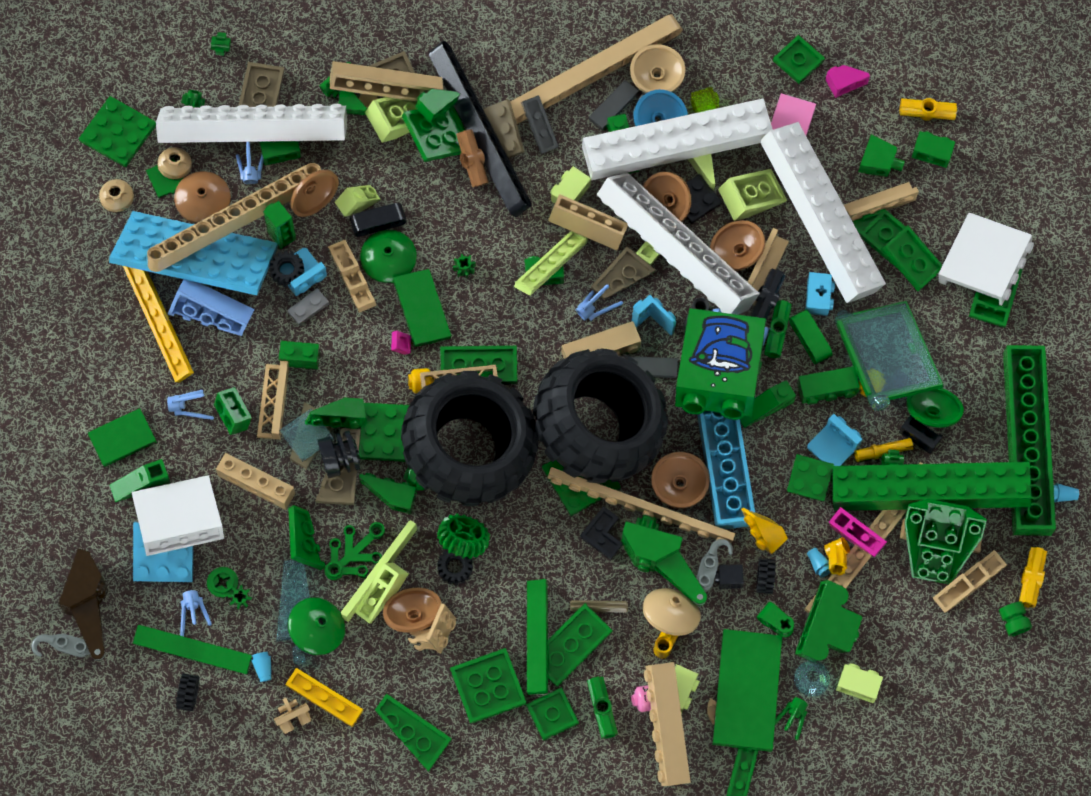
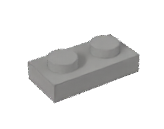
M316 288L289 308L287 312L301 326L329 305V301Z

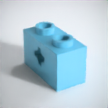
M809 272L805 310H808L810 314L828 316L829 310H833L834 299L830 297L831 292L834 293L835 281H832L831 274Z

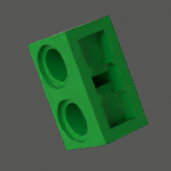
M233 387L218 392L214 406L230 436L248 430L252 417L236 388Z

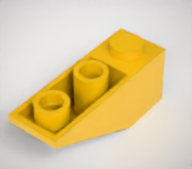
M746 508L741 509L745 516L744 521L750 526V533L756 539L755 543L760 550H766L772 554L788 539L783 527L770 518Z

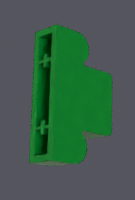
M829 580L820 582L795 655L809 661H820L828 656V648L839 653L851 651L853 643L859 637L858 629L862 616L841 607V605L847 602L849 597L846 588Z

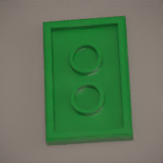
M909 225L881 248L917 292L931 281L943 266Z
M140 408L88 432L103 467L157 443Z

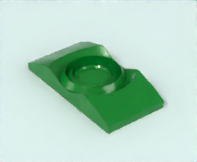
M1019 269L1018 280L1015 285L1012 284L1010 288L1011 295L1008 300L1004 301L1002 306L999 305V299L976 291L969 317L1005 328L1023 269Z

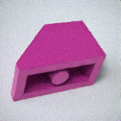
M842 65L831 68L827 72L825 80L836 98L868 84L870 75L867 72Z

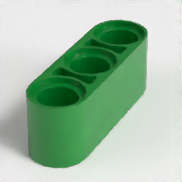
M804 310L789 318L792 329L815 365L833 356L828 342L808 310Z

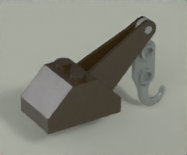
M78 548L58 602L64 614L74 616L84 639L67 634H41L33 640L31 647L33 653L39 657L42 656V653L37 650V645L40 642H47L57 651L76 657L91 655L95 661H102L106 656L99 604H101L102 599L106 598L108 588L89 551Z

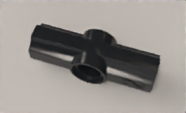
M770 269L764 284L758 290L760 294L756 298L755 305L750 314L751 317L766 318L767 320L771 309L774 308L779 299V291L786 277L784 272L778 269Z

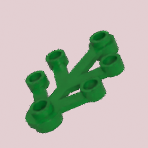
M372 523L369 527V534L355 547H353V537L356 533L355 528L352 525L345 526V556L340 560L338 558V550L341 548V541L337 538L331 539L329 542L331 562L324 569L326 577L333 581L339 580L343 575H357L360 578H365L368 575L366 566H345L349 562H372L375 565L379 562V560H373V557L376 555L380 559L382 558L379 552L372 554L359 553L374 539H380L384 536L385 528L382 523ZM352 529L353 533L347 534L346 530ZM375 529H379L381 531V533L378 535L374 534L373 532ZM338 542L339 545L338 547H332V543ZM333 568L338 569L336 574L331 573ZM360 569L366 570L364 574L358 573Z

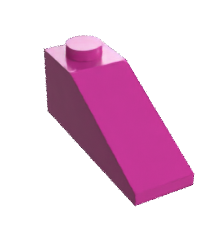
M841 507L829 521L833 530L873 557H876L887 543V541Z

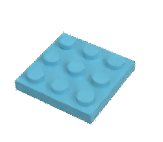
M134 522L133 581L193 582V546L146 556L139 522Z

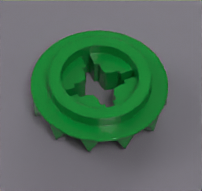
M228 567L214 569L207 578L208 590L215 597L225 598L228 594H233L231 588L234 587L237 590L239 583L236 573ZM218 577L228 580L226 582L227 589L222 585L218 586L220 584Z

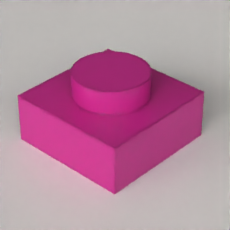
M400 331L392 332L391 350L404 355L410 354L411 335Z

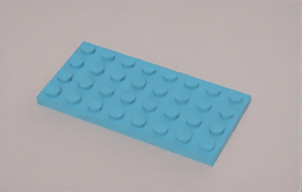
M132 211L109 257V263L258 295L269 269L270 261L273 260V256L277 251L278 244L268 240L230 233L164 270L154 272L148 268L147 251L194 224Z

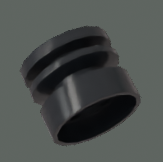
M350 431L344 432L345 441H342L341 435L338 433L337 443L333 444L330 436L317 439L328 479L341 475L340 466L342 465L350 473L349 463H353L355 470H360L359 451Z

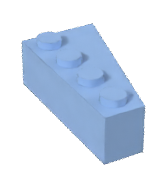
M183 279L167 315L174 316L177 314L183 316L184 320L201 321L202 325H215L219 330L242 336L254 309L201 283Z

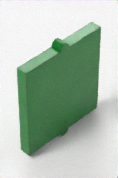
M158 165L146 170L158 198L170 193L174 194L178 184L183 179H169L163 176L158 169Z

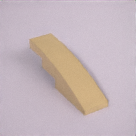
M346 240L328 246L358 312L360 313L376 306L367 282Z
M993 550L980 562L978 561L964 574L962 573L936 594L933 599L946 613L1003 570L1007 564Z

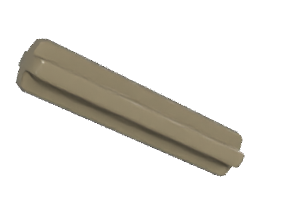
M570 601L571 612H576L584 603L594 612L626 613L628 611L627 601Z

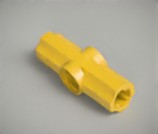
M932 98L924 100L901 99L899 108L901 116L920 117L925 121H930L933 118L955 120L957 112L956 103L936 102Z
M1030 548L1027 565L1023 570L1019 601H1022L1024 607L1035 608L1039 588H1041L1044 580L1045 571L1043 570L1047 551L1043 548Z

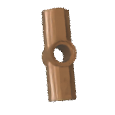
M470 129L457 133L462 152L460 161L462 166L467 169L472 188L488 184L483 166L485 162L484 153L481 149H478L473 130Z

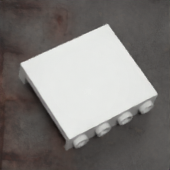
M968 213L938 274L939 283L946 285L950 281L999 299V305L1002 306L1004 301L1008 300L1011 295L1010 288L1012 284L1015 285L1018 280L1019 269H1023L1025 266L1027 253L1030 254L1033 249L1032 235Z
M209 475L132 492L146 556L224 539L222 523Z

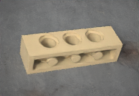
M227 453L224 454L216 468L219 477L285 510L295 495L293 486Z

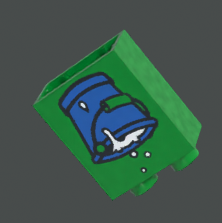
M689 308L676 385L675 406L682 407L685 412L690 414L712 411L719 412L723 417L732 420L741 419L743 416L752 417L766 318Z

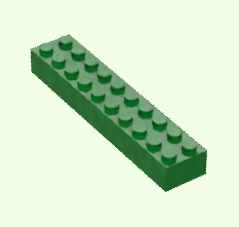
M1007 345L1003 352L1009 462H1030L1031 507L1011 508L1013 535L1052 536L1056 530L1046 350L1045 346Z
M1030 462L833 466L834 511H838L840 507L845 511L907 510L908 504L925 499L964 505L969 508L1031 507Z

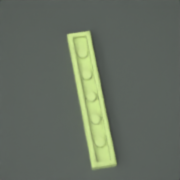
M572 231L569 232L515 282L514 287L531 296L587 244L588 238Z
M411 520L408 521L341 611L345 621L349 622L383 564L393 563L417 531L416 523Z

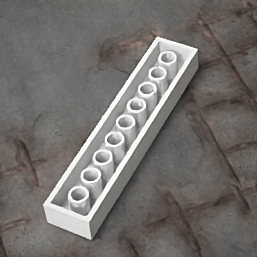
M758 99L583 138L582 149L591 180L758 144L773 129L764 99Z
M282 104L275 107H267L266 105L230 107L222 105L215 108L207 105L200 108H193L192 106H183L182 108L166 106L160 109L156 120L158 143L345 140L347 130L346 106L341 104H332L331 106H323L322 104L304 106L296 104L288 107Z
M799 122L770 130L760 140V143L846 303L874 294L886 283Z
M629 173L611 176L606 179L597 193L601 201L612 208L618 217L625 220L631 229L638 232L644 241L651 244L657 253L664 256L670 265L677 268L684 278L690 280L697 290L703 292L710 302L715 303L722 313L737 315L750 309L760 293Z

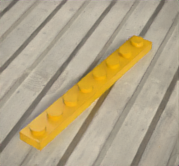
M123 266L175 382L180 383L194 372L148 271Z

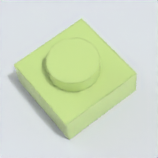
M646 241L636 252L650 266L661 255Z

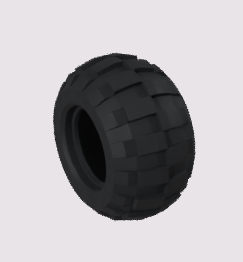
M603 348L591 352L589 349L570 354L565 359L559 360L540 382L533 406V416L537 420L534 426L537 440L544 443L546 447L544 452L552 462L556 460L564 467L563 472L574 478L582 476L589 483L600 484L607 480H611V483L628 479L642 471L659 453L668 425V416H666L664 411L666 407L663 392L654 385L656 380L648 370L644 372L637 366L638 362L628 355L621 357L614 350ZM590 397L605 403L614 412L619 423L617 442L606 441L592 434L580 421L575 410L574 400Z
M462 371L459 375H452L450 373L435 379L433 383L423 387L410 404L401 429V441L404 448L403 455L408 468L412 469L416 474V481L425 490L430 488L436 492L438 499L450 503L451 500L459 501L462 503V506H477L482 502H488L489 504L504 498L508 493L517 489L530 472L538 450V440L534 430L536 421L531 409L527 408L522 402L523 396L514 387L509 389L501 383L503 379L491 374L488 377L479 376L477 371ZM456 419L474 420L482 424L491 433L495 442L494 460L492 463L480 466L461 463L446 453L438 440L437 433L450 421Z

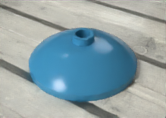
M658 89L646 93L639 99L634 109L635 126L656 122L655 117L662 121L685 116L688 113L683 101L676 94Z

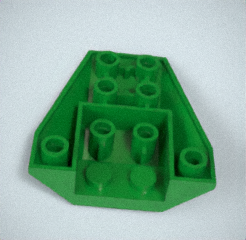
M925 499L908 504L904 524L912 577L950 584L983 538L987 519L967 506Z

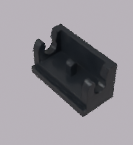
M912 415L907 418L899 431L901 435L911 438L914 444L929 454L933 452L943 438V435L936 434L914 419Z

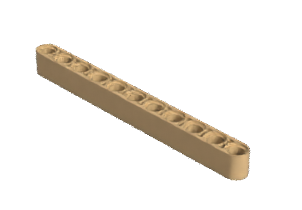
M672 14L667 15L510 101L516 123L519 124L527 119L521 104L522 101L539 95L543 107L546 109L628 64L642 48L655 44L662 45L675 38L683 31L682 27Z
M309 163L151 247L147 251L148 268L154 272L162 271L264 216L263 211L269 204L280 201L284 205L290 202L293 191L300 181L309 174L321 170L320 166L316 163Z

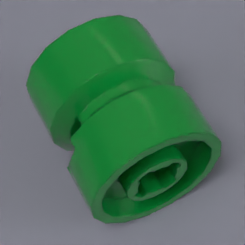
M1022 601L1008 604L999 609L1002 621L1007 622L1005 629L1009 637L1032 629L1030 619L1024 616L1026 609Z

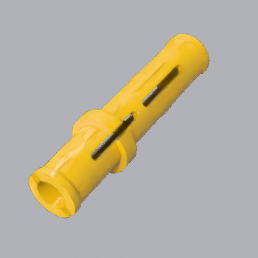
M911 438L882 445L873 444L864 449L854 450V453H856L854 454L857 462L872 458L876 460L883 453H888V449L899 450V452L913 450V442Z

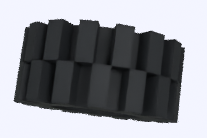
M285 250L284 254H281L280 251L278 256L274 255L273 260L270 261L271 277L279 286L283 284V287L287 288L290 282L305 273L302 258L297 253L294 255L293 251L288 253ZM285 263H290L294 266V271L289 275H284L280 272V267Z
M443 551V555L439 556L437 563L439 576L450 585L452 583H455V585H458L460 582L461 584L465 583V580H468L470 575H472V558L465 557L463 559L459 555L455 556L454 553L449 554L448 551ZM452 560H459L463 564V568L458 573H452L448 570V563Z
M759 558L756 582L757 593L773 594L776 559Z
M182 674L177 691L176 709L194 710L199 691V676Z

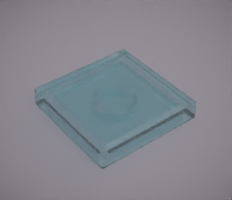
M309 409L280 429V433L302 462L320 450L317 439L330 436L332 441L334 440L325 426L305 424L310 411H313L312 409Z

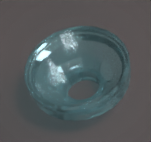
M816 661L802 663L794 674V684L797 690L805 696L816 697L823 694L830 683V675L827 668ZM808 672H817L819 679L815 682L810 681L807 677Z

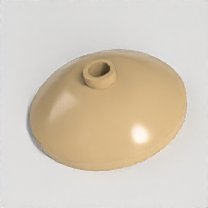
M660 44L649 45L639 50L633 57L630 75L637 88L644 93L658 89L674 92L684 80L685 63L680 54L673 48Z
M671 588L656 589L650 592L643 602L645 618L654 628L663 633L676 636L686 635L693 632L699 625L701 619L699 607L679 590Z

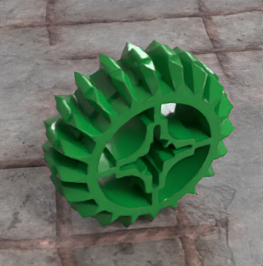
M456 513L455 516L449 515V517H445L439 525L437 539H439V544L443 545V549H447L449 554L454 553L455 556L459 555L463 559L465 557L469 559L472 557L478 558L479 555H483L486 548H488L490 540L488 528L484 527V523H479V519L475 520L472 516L467 517L465 514L460 516Z

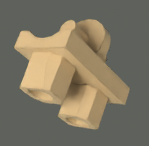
M287 698L282 699L285 705L279 707L278 710L280 713L286 710L288 712L274 718L276 725H279L285 734L294 730L291 719L298 717L301 725L311 721L308 712L310 709L306 703L291 709L298 705L296 699L288 702Z

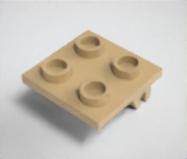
M441 603L431 628L410 633L412 636H415V639L408 638L409 642L412 644L421 643L420 646L414 645L418 651L430 649L436 650L437 653L441 654L443 648L448 644L450 632L455 628L456 617L445 604Z

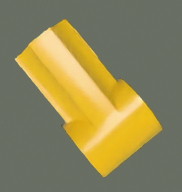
M841 537L824 545L826 555L829 558V571L839 576L845 574L847 569L846 554L850 553L848 542L844 537Z
M661 632L655 641L653 649L655 656L661 659L667 658L678 636ZM665 644L668 649L665 651L660 650L658 645Z

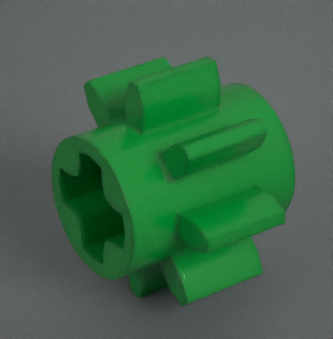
M218 32L216 36H212L211 50H215V55L224 56L225 52H230L231 38H227L226 33Z
M188 90V93L183 94L181 103L185 104L184 106L200 108L204 106L205 98H202L200 91Z
M461 254L459 259H454L456 265L453 266V271H458V277L465 276L467 279L470 273H475L473 267L476 266V262H471V255L467 257Z
M888 449V453H883L881 464L903 465L904 456L899 454V450Z
M643 515L642 518H637V525L655 530L659 528L655 517Z
M242 585L237 590L232 587L233 594L227 595L228 598H232L229 605H237V610H239L241 605L247 608L246 600H252V597L247 595L250 589L245 591L242 589ZM238 593H242V597H245L241 602H238V599L234 597Z

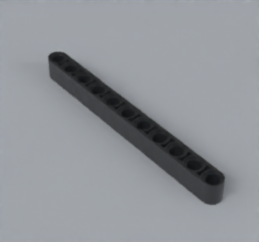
M441 41L428 52L429 57L439 76L442 77L446 90L455 91L460 94L454 106L466 129L473 130L478 149H481L484 153V164L508 211L512 216L518 217L532 206L531 201L455 53L446 41Z

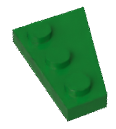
M295 505L288 508L291 559L318 570L324 569L325 563L320 560L318 553L321 551L319 544H315L313 534L315 531L309 512Z

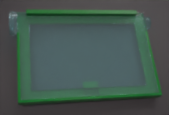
M907 301L850 314L847 310H841L837 313L834 321L867 400L874 411L886 409L890 405V400L943 388V382Z

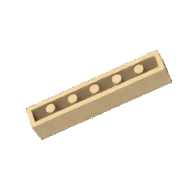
M333 61L330 73V89L417 102V97L424 91L427 93L431 89L443 90L442 77Z
M670 662L645 666L644 678L648 682L649 689L647 690V699L651 704L649 716L654 726L652 738L656 742L657 748L655 759L659 763L658 780L662 786L691 783L675 664Z

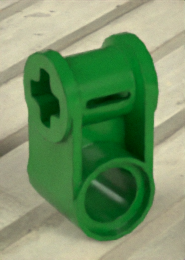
M768 602L756 616L763 625L784 638L789 637L793 633V619L772 602ZM786 624L789 625L788 628H784V629L781 628L782 625H784V626H785Z

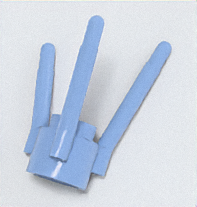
M246 142L247 167L244 168L245 170H243L239 154H236L240 180H243L244 184H256L258 179H261L264 163L261 153L258 170H256V167L251 166L250 142Z
M605 285L590 300L595 293L592 290L575 310L584 321L587 319L592 321L595 317L622 305L623 301L594 313L593 311L596 309L593 303L609 288V285Z
M203 390L167 398L169 412H174L175 416L184 415L210 420L214 419L213 416L182 411V409H185L186 400L204 397Z
M190 590L182 594L183 600L181 601L180 636L183 637L185 633L186 607L191 612L194 625L196 624L195 609L198 608V605L208 625H212L203 604V599L198 596V591Z

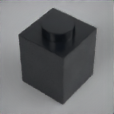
M719 565L715 575V583H718L719 589H742L744 584L743 565Z

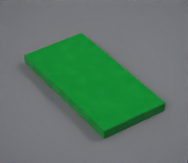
M723 629L712 745L773 751L782 636Z

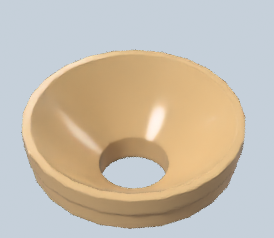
M168 148L158 158L160 173L169 179H181L191 171V157L181 148ZM175 154L180 157V160L173 162L169 157Z
M114 179L102 186L99 198L106 210L122 212L132 204L134 194L127 182ZM112 188H119L121 191L119 195L112 196L110 195V190Z

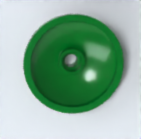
M383 230L374 233L365 241L361 249L360 260L364 271L372 279L382 283H393V277L409 274L413 271L417 260V253L413 242L408 236L395 230ZM386 250H391V253H385Z
M943 388L907 396L906 407L909 413L917 421L930 427L944 428L952 426L961 420L964 412L960 399Z
M312 597L300 601L291 610L288 617V631L292 641L302 651L311 655H326L334 651L343 641L345 622L341 612L334 604L322 598ZM318 620H322L323 625H321Z

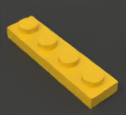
M298 668L295 669L285 684L291 690L352 728L363 712L362 708Z

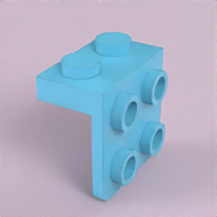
M302 248L296 252L303 260L305 273L288 285L295 296L304 293L327 276L326 267L322 262L318 263L307 248ZM285 263L280 267V272L284 275H289L294 271V266L290 263Z
M651 295L643 301L639 300L633 306L632 321L636 327L651 316L672 335L675 331L676 317L672 312H667L662 307L663 305L659 299L653 298Z
M833 414L828 419L827 425L808 443L807 449L819 460L832 463L834 466H841L854 453V450L860 447L862 438L857 430L851 429L846 425L847 423L842 417H837Z

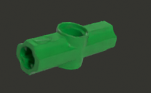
M785 300L777 301L774 307L764 355L774 359L781 357L792 304ZM774 327H780L783 331L777 332L774 330Z
M604 677L591 678L586 682L601 739L617 736L618 732ZM605 704L608 709L601 712L597 709V706Z

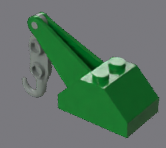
M626 521L621 543H623V547L633 565L642 572L657 571L695 605H704L707 600L705 592L713 586L718 568V547L721 545L727 546L729 554L732 555V544L725 539L714 541L709 551L701 559L697 577H695L679 552L683 537Z

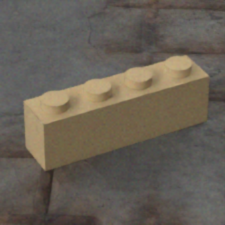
M560 194L548 220L551 223L615 250H618L628 226L624 221Z
M632 321L562 345L561 352L564 359L578 351L589 349L591 352L601 348L614 350L618 356H621V354L626 352L630 354L638 351L641 347V339Z

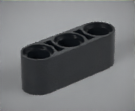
M393 203L351 215L349 218L356 237L399 227L407 222L401 203Z

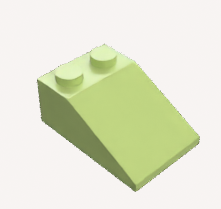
M389 97L372 101L365 114L382 143L409 133L402 114L406 111L415 110L417 102Z
M772 169L731 177L718 189L734 221L749 218L787 201Z

